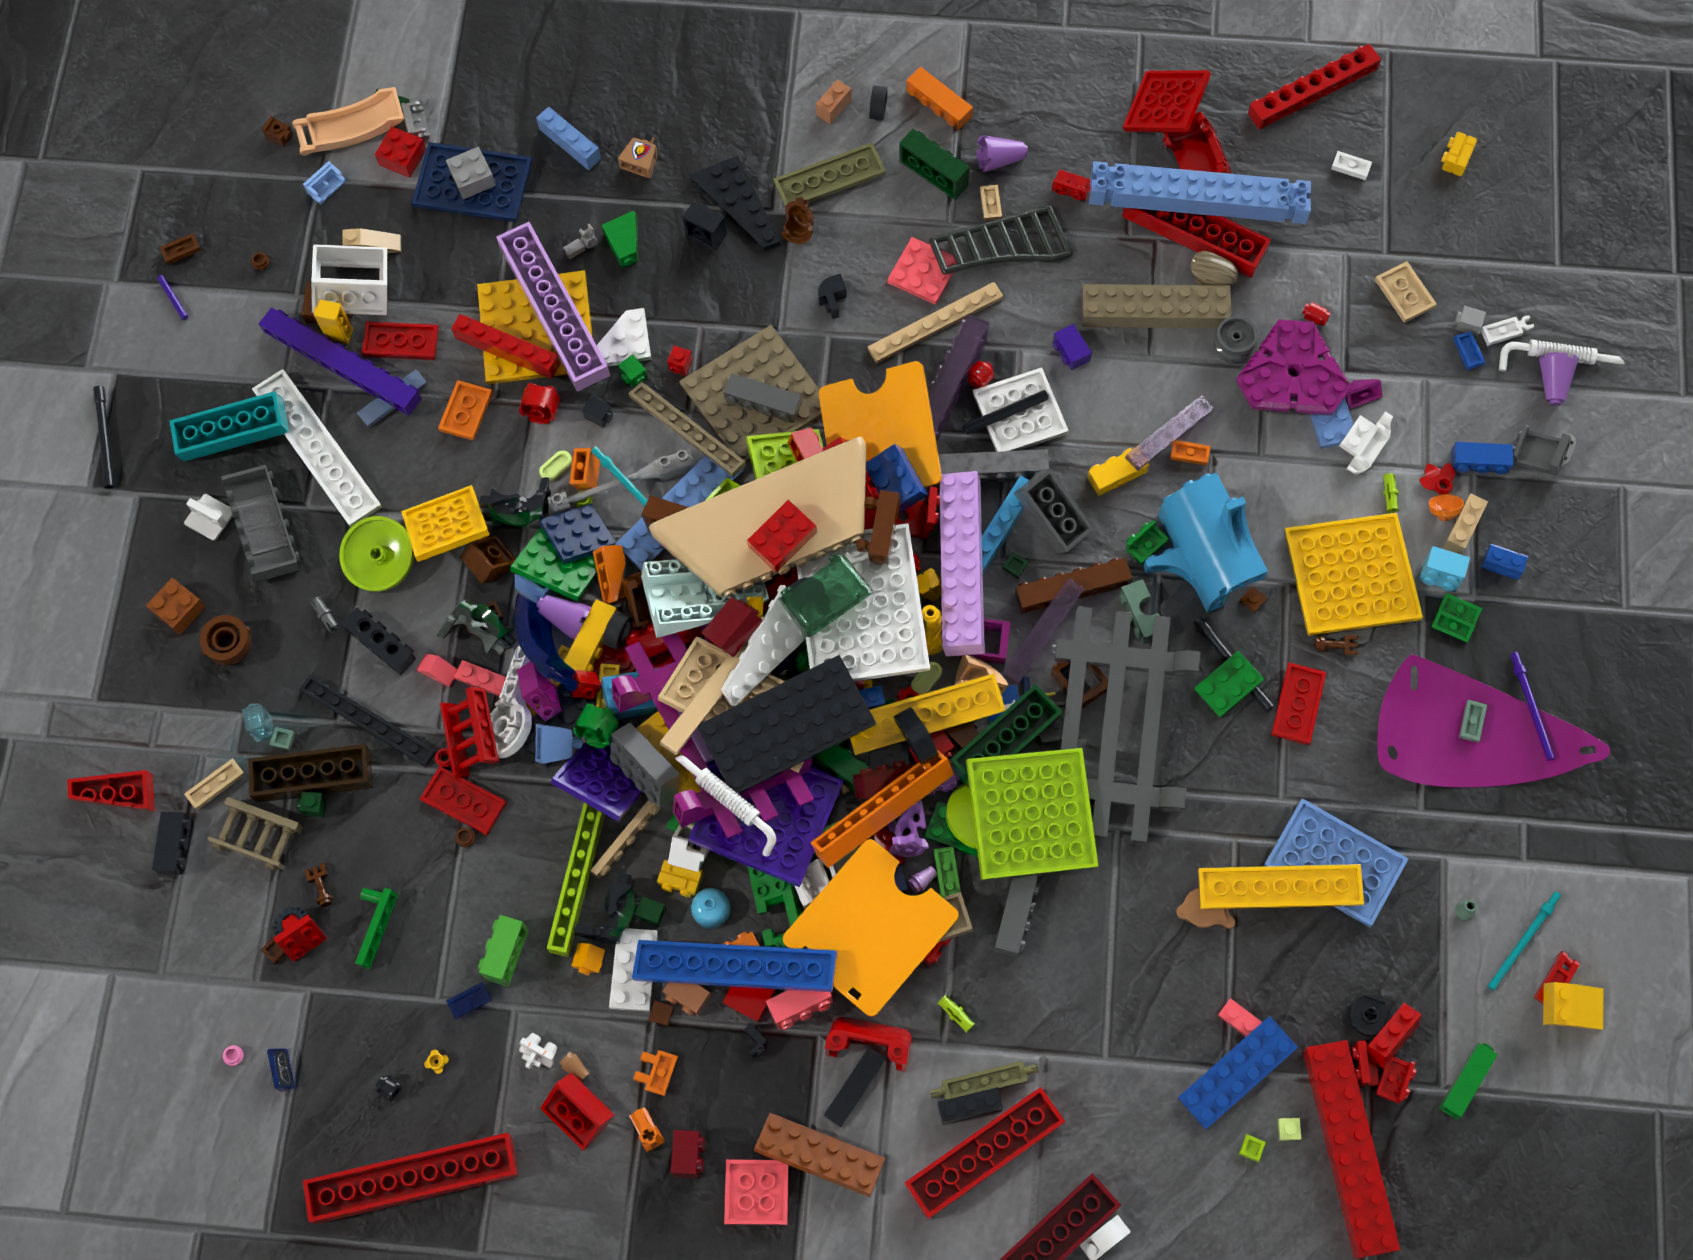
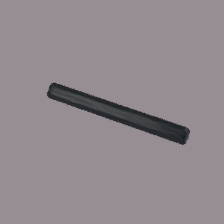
M1042 390L963 424V430L966 434H970L1048 400V393L1046 390Z

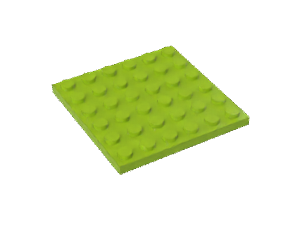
M1082 748L966 760L981 880L1098 867Z

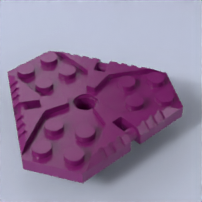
M1279 319L1261 343L1259 351L1254 353L1236 378V383L1252 410L1288 412L1290 408L1296 409V413L1333 415L1351 389V385L1336 359L1329 354L1330 349L1321 337L1314 322ZM1290 398H1296V401H1290Z

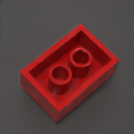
M787 500L747 539V544L758 557L777 573L817 533V526L790 500Z

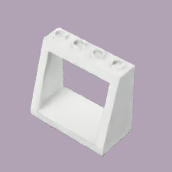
M313 245L312 312L314 313V308L318 306L319 300L340 303L346 314L387 315V248ZM321 266L380 268V280L320 278Z

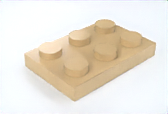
M1407 261L1375 278L1376 283L1404 323L1435 308L1437 305Z

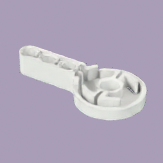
M521 644L516 648L499 697L501 699L495 703L496 708L490 714L499 758H506L516 753L525 743L531 730L532 717L529 709L526 707V701L522 698L517 670L531 660L538 665L540 653L525 644Z

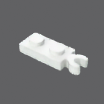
M1524 316L1520 321H1518L1517 317L1483 326L1480 331L1487 346L1522 336L1523 331H1531L1534 324L1527 325L1525 323L1529 321L1530 316Z

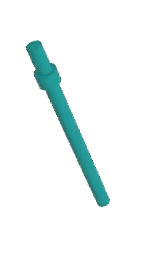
M595 446L591 452L601 461L600 464L605 469L607 468L645 507L648 499L612 463L613 460L609 456H605Z
M1555 891L1547 903H1543L1539 909L1540 913L1487 985L1492 991L1496 989L1546 917L1553 913L1554 906L1561 898L1560 893Z

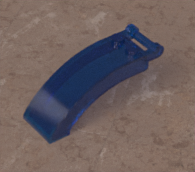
M518 593L515 601L514 622L517 639L522 651L537 666L536 670L542 673L544 677L563 684L569 691H575L578 687V682L572 678L575 670L560 657L556 650L552 636V623L538 613L537 603Z

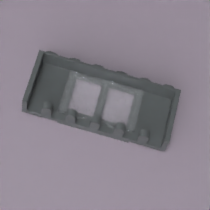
M266 465L221 476L253 581H263L299 571L297 563L301 562L298 551L294 552L293 546H295L293 536H289L287 530H290L288 520H283L282 514H285L282 503L277 501V498L280 497L278 489L273 487L271 483L274 482L272 471H268Z

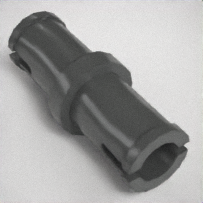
M321 597L312 599L313 601L310 604L318 614L317 618L319 621L324 623L329 633L336 632L340 626L332 616L331 609L326 607Z

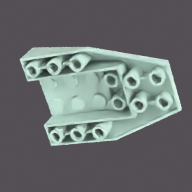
M678 559L650 561L643 564L641 578L656 638L710 623L731 597L737 601L741 599L746 604L747 597L753 596L763 597V603L769 601L765 582L762 581L754 583V586L747 590L740 589L736 591V594L733 596L720 597Z

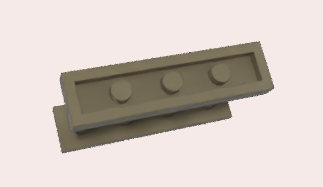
M227 797L224 804L229 808L230 813L218 839L208 837L207 840L213 844L212 848L222 852L226 849L266 864L265 867L276 871L277 868L284 871L285 866L278 861L290 835H293V833L301 834L303 827L300 823ZM240 813L247 815L246 818L248 819L236 845L226 843L225 841L237 815L240 816ZM259 819L264 821L265 827L254 851L250 852L243 849L254 823ZM278 826L283 828V833L271 859L261 856L272 829Z

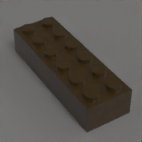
M366 744L248 758L249 795L255 802L301 797L302 792L326 794L373 788L371 750Z

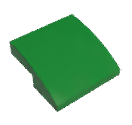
M1445 593L1431 628L1468 643L1482 608Z

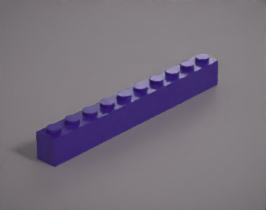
M271 307L258 324L265 334L376 398L378 397L408 416L421 400L418 393L419 390L415 386L404 384L401 378L390 376L385 369L381 367L378 369L368 359L364 361L354 351L349 352L345 350V347L340 343L336 342L335 344L331 342L326 335L317 334L312 327L303 326L298 319L287 317L288 315L280 309L277 311Z

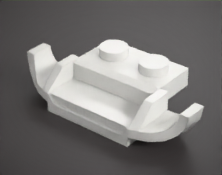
M1385 411L1376 425L1361 415L1358 417L1339 445L1354 456L1346 470L1357 475L1371 467L1390 438L1392 415Z

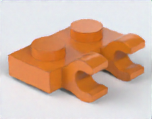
M658 1050L656 1056L642 1052L640 1060L653 1064L650 1075L636 1071L633 1078L634 1081L646 1084V1091L665 1097L678 1056Z

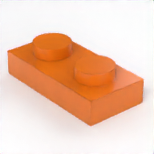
M1173 440L1170 460L1207 466L1211 446Z

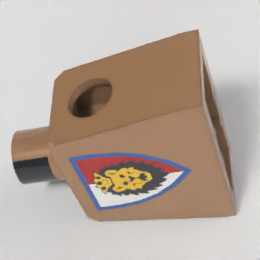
M645 134L643 140L632 138L618 157L620 169L651 179L658 154L656 145L653 144L654 137L650 134Z

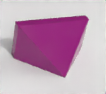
M1353 380L1350 384L1351 389L1346 395L1348 408L1352 409L1383 397L1380 380Z

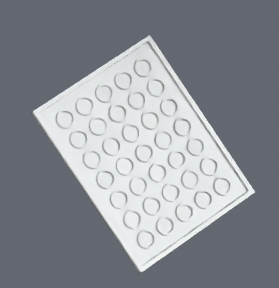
M908 523L896 525L889 564H873L869 561L868 552H858L857 543H849L837 552H827L826 556L821 559L814 558L809 560L804 566H797L798 580L805 577L818 579L824 584V593L830 600V611L825 615L813 601L802 608L810 669L840 655L853 681L930 670ZM873 529L865 530L862 540L870 542Z

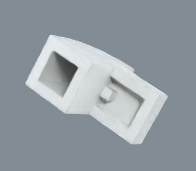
M1117 1215L1079 1246L1090 1260H1097L1131 1231Z

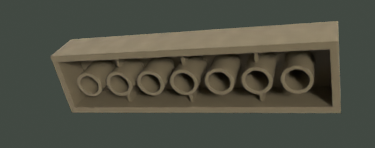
M1083 284L1082 327L1218 328L1224 319L1231 317L1230 285Z

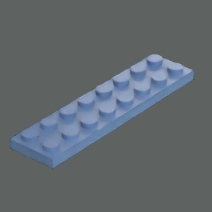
M704 456L662 499L692 507L705 501L727 477L732 481L736 480L744 472L745 468L732 477ZM643 518L615 544L622 545L625 557L640 571L643 569L644 562L654 561L666 549L653 538Z

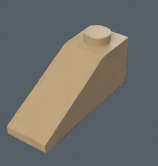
M361 228L343 230V246L387 248V253L401 252V235Z

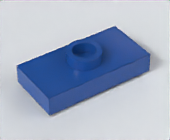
M1472 331L1453 337L1466 370L1485 365L1486 362Z

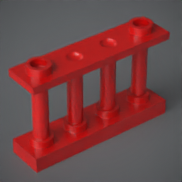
M467 688V699L459 704L440 703L453 776L470 777L469 767L477 762L489 764L499 762L485 688ZM469 707L471 717L460 722L458 712ZM472 725L474 736L463 741L462 730ZM476 743L478 754L467 759L465 749Z

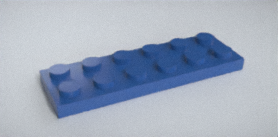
M1269 1016L1185 1090L1178 1099L1206 1130L1298 1047Z

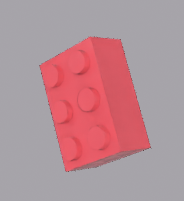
M787 990L766 1001L768 1010L778 1030H787L794 1026V1022L800 1019L805 1021L811 1018L812 1013L818 1010L820 1012L826 1011L831 1007L830 1004L833 1003L830 992Z

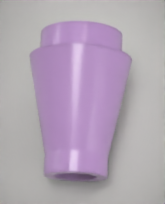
M929 866L927 869L910 876L907 884L914 893L923 892L937 876V872L933 867Z

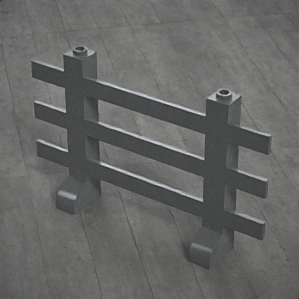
M1077 606L1073 640L1057 639V643L1052 646L1051 654L1055 656V661L1070 663L1061 750L1077 748L1086 665L1109 668L1097 780L1087 779L1090 802H1095L1092 821L1094 836L1107 837L1110 806L1114 804L1134 807L1131 840L1147 842L1150 809L1181 813L1185 808L1187 789L1180 787H1153L1164 675L1195 678L1199 671L1201 652H1167L1171 617L1163 616L1154 617L1151 650L1128 647L1132 613L1116 611L1112 645L1089 642L1093 608ZM1125 670L1148 672L1137 785L1113 782Z

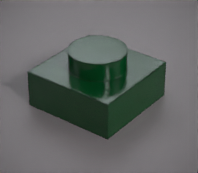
M1012 552L1002 569L1019 579L1028 566L1029 561Z

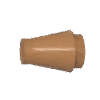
M571 1051L559 1063L562 1066L561 1069L569 1074L572 1073L580 1081L589 1074L577 1054H573Z

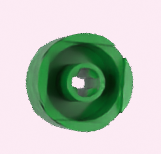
M588 703L582 710L573 728V732L579 739L581 737L585 738L588 745L596 748H605L606 745L609 746L611 734L617 731L619 722L613 716L614 712L611 709H601Z

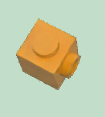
M578 943L572 967L579 969L578 973L584 975L599 973L605 949L588 943Z

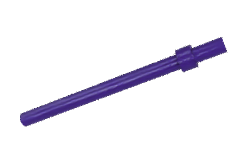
M1513 652L1510 655L1514 664L1515 676L1519 678L1547 761H1552L1555 757L1526 677L1525 665H1522L1518 652Z

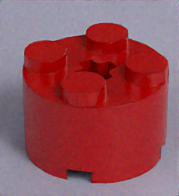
M533 383L527 384L519 407L520 415L523 417L524 415L528 416L529 421L537 424H549L550 420L554 421L560 403V397L556 393V388L552 386H538Z

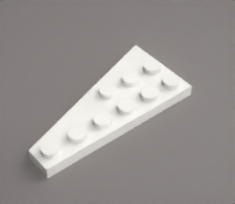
M785 585L779 586L777 596L774 600H771L770 608L765 617L761 618L763 622L750 637L748 647L739 657V663L735 670L731 671L721 688L722 693L732 706L737 705L806 639L803 614Z

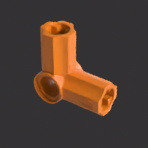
M645 1107L629 1115L639 1133L638 1137L646 1152L665 1142Z

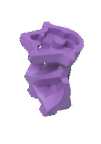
M921 799L897 817L899 818L897 825H894V820L888 824L889 832L896 835V837H892L893 845L890 846L889 850L891 855L914 857L922 854L925 849L929 848L927 841L920 838L918 831L919 828L926 829L924 801ZM915 814H918L920 818L919 822L917 823L914 821L913 818ZM909 828L911 830L910 835L903 836V831Z

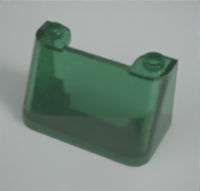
M838 552L828 558L830 562L798 586L792 589L788 586L780 592L781 596L778 597V600L804 637L813 636L873 593L871 587L843 553L840 555Z

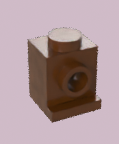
M273 116L269 117L262 128L266 139L281 146H285L292 138L293 131L290 125L276 120Z

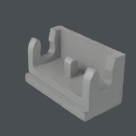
M419 101L406 104L401 103L408 133L423 140L430 138L424 108L419 106Z

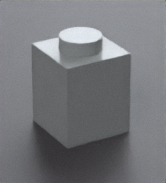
M1464 306L1462 312L1458 311L1456 315V330L1465 333L1472 331L1473 335L1477 336L1482 328L1486 312Z

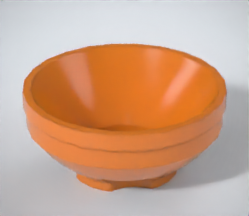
M1437 495L1429 500V511L1438 517L1439 520H1453L1462 512L1464 501L1455 495Z

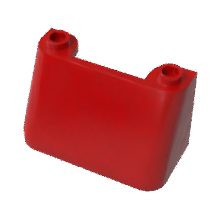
M1202 111L1195 114L1188 132H1163L1165 136L1163 142L1167 148L1170 147L1174 152L1180 169L1233 174L1215 130Z
M838 1017L833 1021L826 1039V1056L836 1058L841 1050H848L850 1040L887 1047L888 1058L895 1063L896 1070L906 1072L912 1044V1036L908 1030L847 1017Z

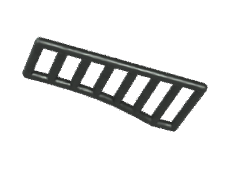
M1051 205L934 236L929 239L930 246L944 275L994 263L1013 261L1054 262L1073 255ZM1048 213L1064 250L1063 252L1054 254L1039 220V215ZM1032 219L1046 254L1035 253L1021 220ZM1015 223L1028 254L1016 253L1005 227L1006 224ZM998 227L1009 255L998 254L988 229ZM981 231L991 257L981 258L971 234ZM965 237L974 260L963 261L955 238ZM948 241L957 264L947 267L938 243Z

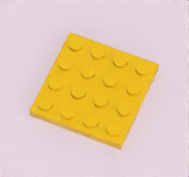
M472 485L401 511L417 562L490 535Z

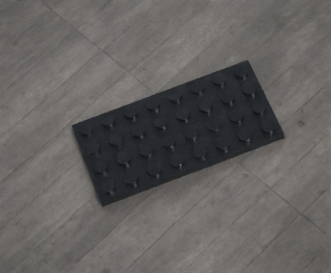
M837 655L699 724L698 730L727 786L736 793L741 794L876 726V721L841 656Z

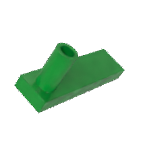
M363 888L360 894L362 900L378 904L355 962L364 969L370 970L398 897L397 893L388 888H384L383 892Z

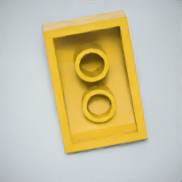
M1557 982L1544 983L1543 1025L1603 1030L1604 988Z

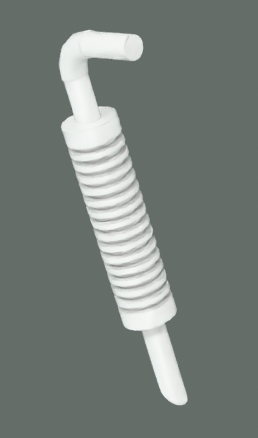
M1531 339L1529 344L1520 342L1505 344L1500 353L1499 371H1506L1508 354L1511 350L1515 349L1528 351V356L1540 357V355L1546 357V353H1568V357L1573 358V355H1576L1578 363L1594 365L1596 361L1625 365V363L1619 356L1598 354L1596 348L1567 346V344L1559 343L1552 344V342L1545 341L1537 342V340Z
M685 756L676 757L675 759L697 777L695 782L699 786L704 788L721 804L723 803V806L727 809L729 808L746 825L751 826L754 824L767 836V843L762 854L766 857L769 856L776 844V835L773 829L759 818L760 812L756 808L754 809L750 803L745 801L744 798L739 796L738 793L733 791L716 775L714 776L707 768L700 770Z

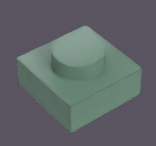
M275 727L269 745L273 748L290 751L296 733L291 730Z

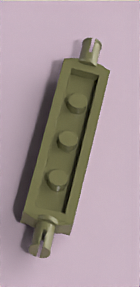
M1019 1061L943 1080L941 1088L930 1090V1095L932 1099L944 1096L947 1100L996 1087L1002 1089L1026 1083L1028 1075L1039 1073V1068L1037 1064L1025 1067L1024 1063Z

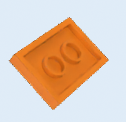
M457 380L439 424V431L474 441L492 397V389Z

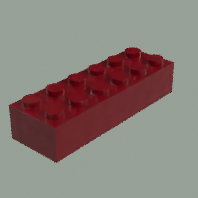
M1092 1173L1000 1260H1064L1107 1220L1121 1204Z

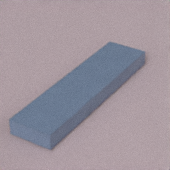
M416 369L402 379L404 384L408 386L411 384L419 391L428 385ZM377 397L358 411L357 414L370 428L395 408Z

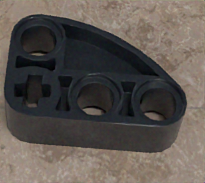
M912 707L893 716L921 765L939 755L929 732Z

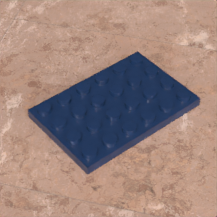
M428 142L412 200L413 207L517 222L532 165V157L481 150L496 186L462 199L446 160L473 148Z

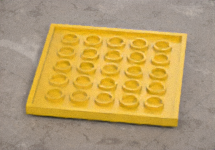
M585 271L558 274L592 336ZM517 279L477 284L481 323L557 354ZM483 351L487 385L545 377ZM561 361L554 376L567 374Z
M1397 513L1284 529L1308 636L1422 620L1423 615Z

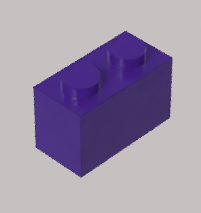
M1074 324L1054 333L1053 347L1061 353L1063 363L1066 366L1068 365L1071 370L1091 360L1092 352Z

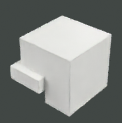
M690 824L683 828L679 825L672 837L668 864L698 872L709 850L688 842L694 825Z

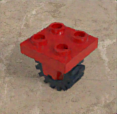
M295 906V909L289 907V911L284 909V914L279 913L277 915L279 919L275 918L274 920L276 924H273L275 929L273 931L276 936L273 939L293 962L327 939L323 931L302 908L300 909Z

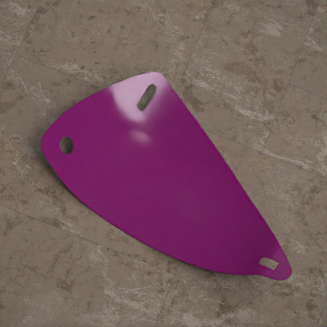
M1417 655L1408 656L1395 673L1385 693L1378 721L1377 750L1381 767L1402 779L1431 786L1490 787L1541 780L1569 772L1588 763L1604 760L1609 756L1610 748L1607 744L1584 730L1538 709L1555 757L1554 760L1547 761L1527 703ZM1412 666H1416L1418 669L1417 690H1412L1411 688ZM1467 700L1487 705L1481 737L1478 743L1458 738ZM1389 746H1393L1397 751V758L1395 760L1388 754ZM1595 746L1596 753L1580 754V748Z

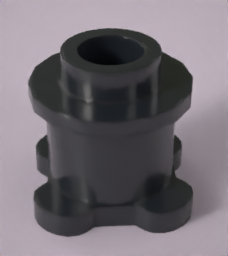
M390 1075L382 1076L376 1083V1087H378L376 1091L387 1096L386 1099L392 1102L403 1085L400 1082L396 1083L393 1081Z

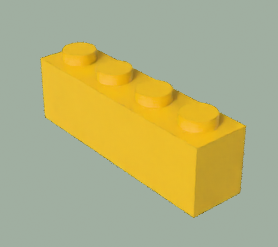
M597 599L595 600L562 664L564 672L570 675L573 674L575 669L593 672V664L596 659L601 657L603 651V636L606 626L612 615L618 611L616 607Z

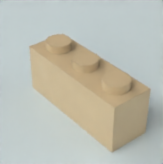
M1470 493L1442 549L1462 555L1488 501Z

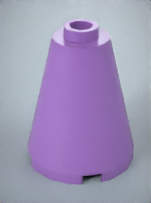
M986 135L980 136L977 144H980V150H976L979 168L983 169V172L1024 160L1028 154V148L1022 141Z
M1559 352L1546 353V357L1540 355L1539 363L1546 401L1550 402V405L1553 406L1562 405L1566 401L1578 363V357L1573 355V358L1568 357V353Z
M546 595L545 598L541 597L536 606L539 608L538 613L574 641L592 608L586 604Z

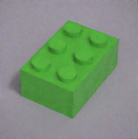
M500 915L499 919L494 921L492 927L494 933L492 938H489L486 943L485 950L487 952L485 957L481 958L478 969L480 970L479 973L486 980L509 987L529 929L522 921Z

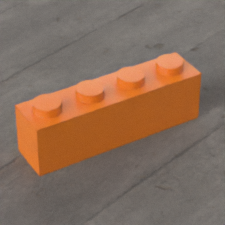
M921 66L906 80L907 92L919 99L924 106L932 109L938 117L941 116L951 127L959 130L973 117V107Z

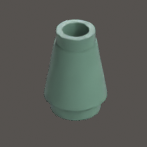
M1473 900L1459 902L1455 907L1456 915L1462 920H1471L1475 916L1477 904Z

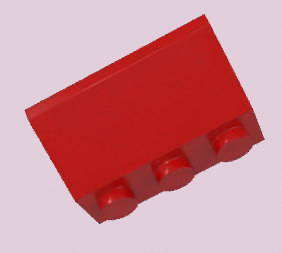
M572 1073L555 1084L540 1107L583 1151L607 1127L614 1116Z

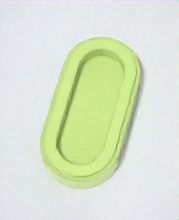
M559 451L540 467V477H549V482L555 481L571 467L572 457L570 453Z
M929 662L930 670L919 672L912 680L911 688L919 695L928 693L940 679L942 668L937 662Z

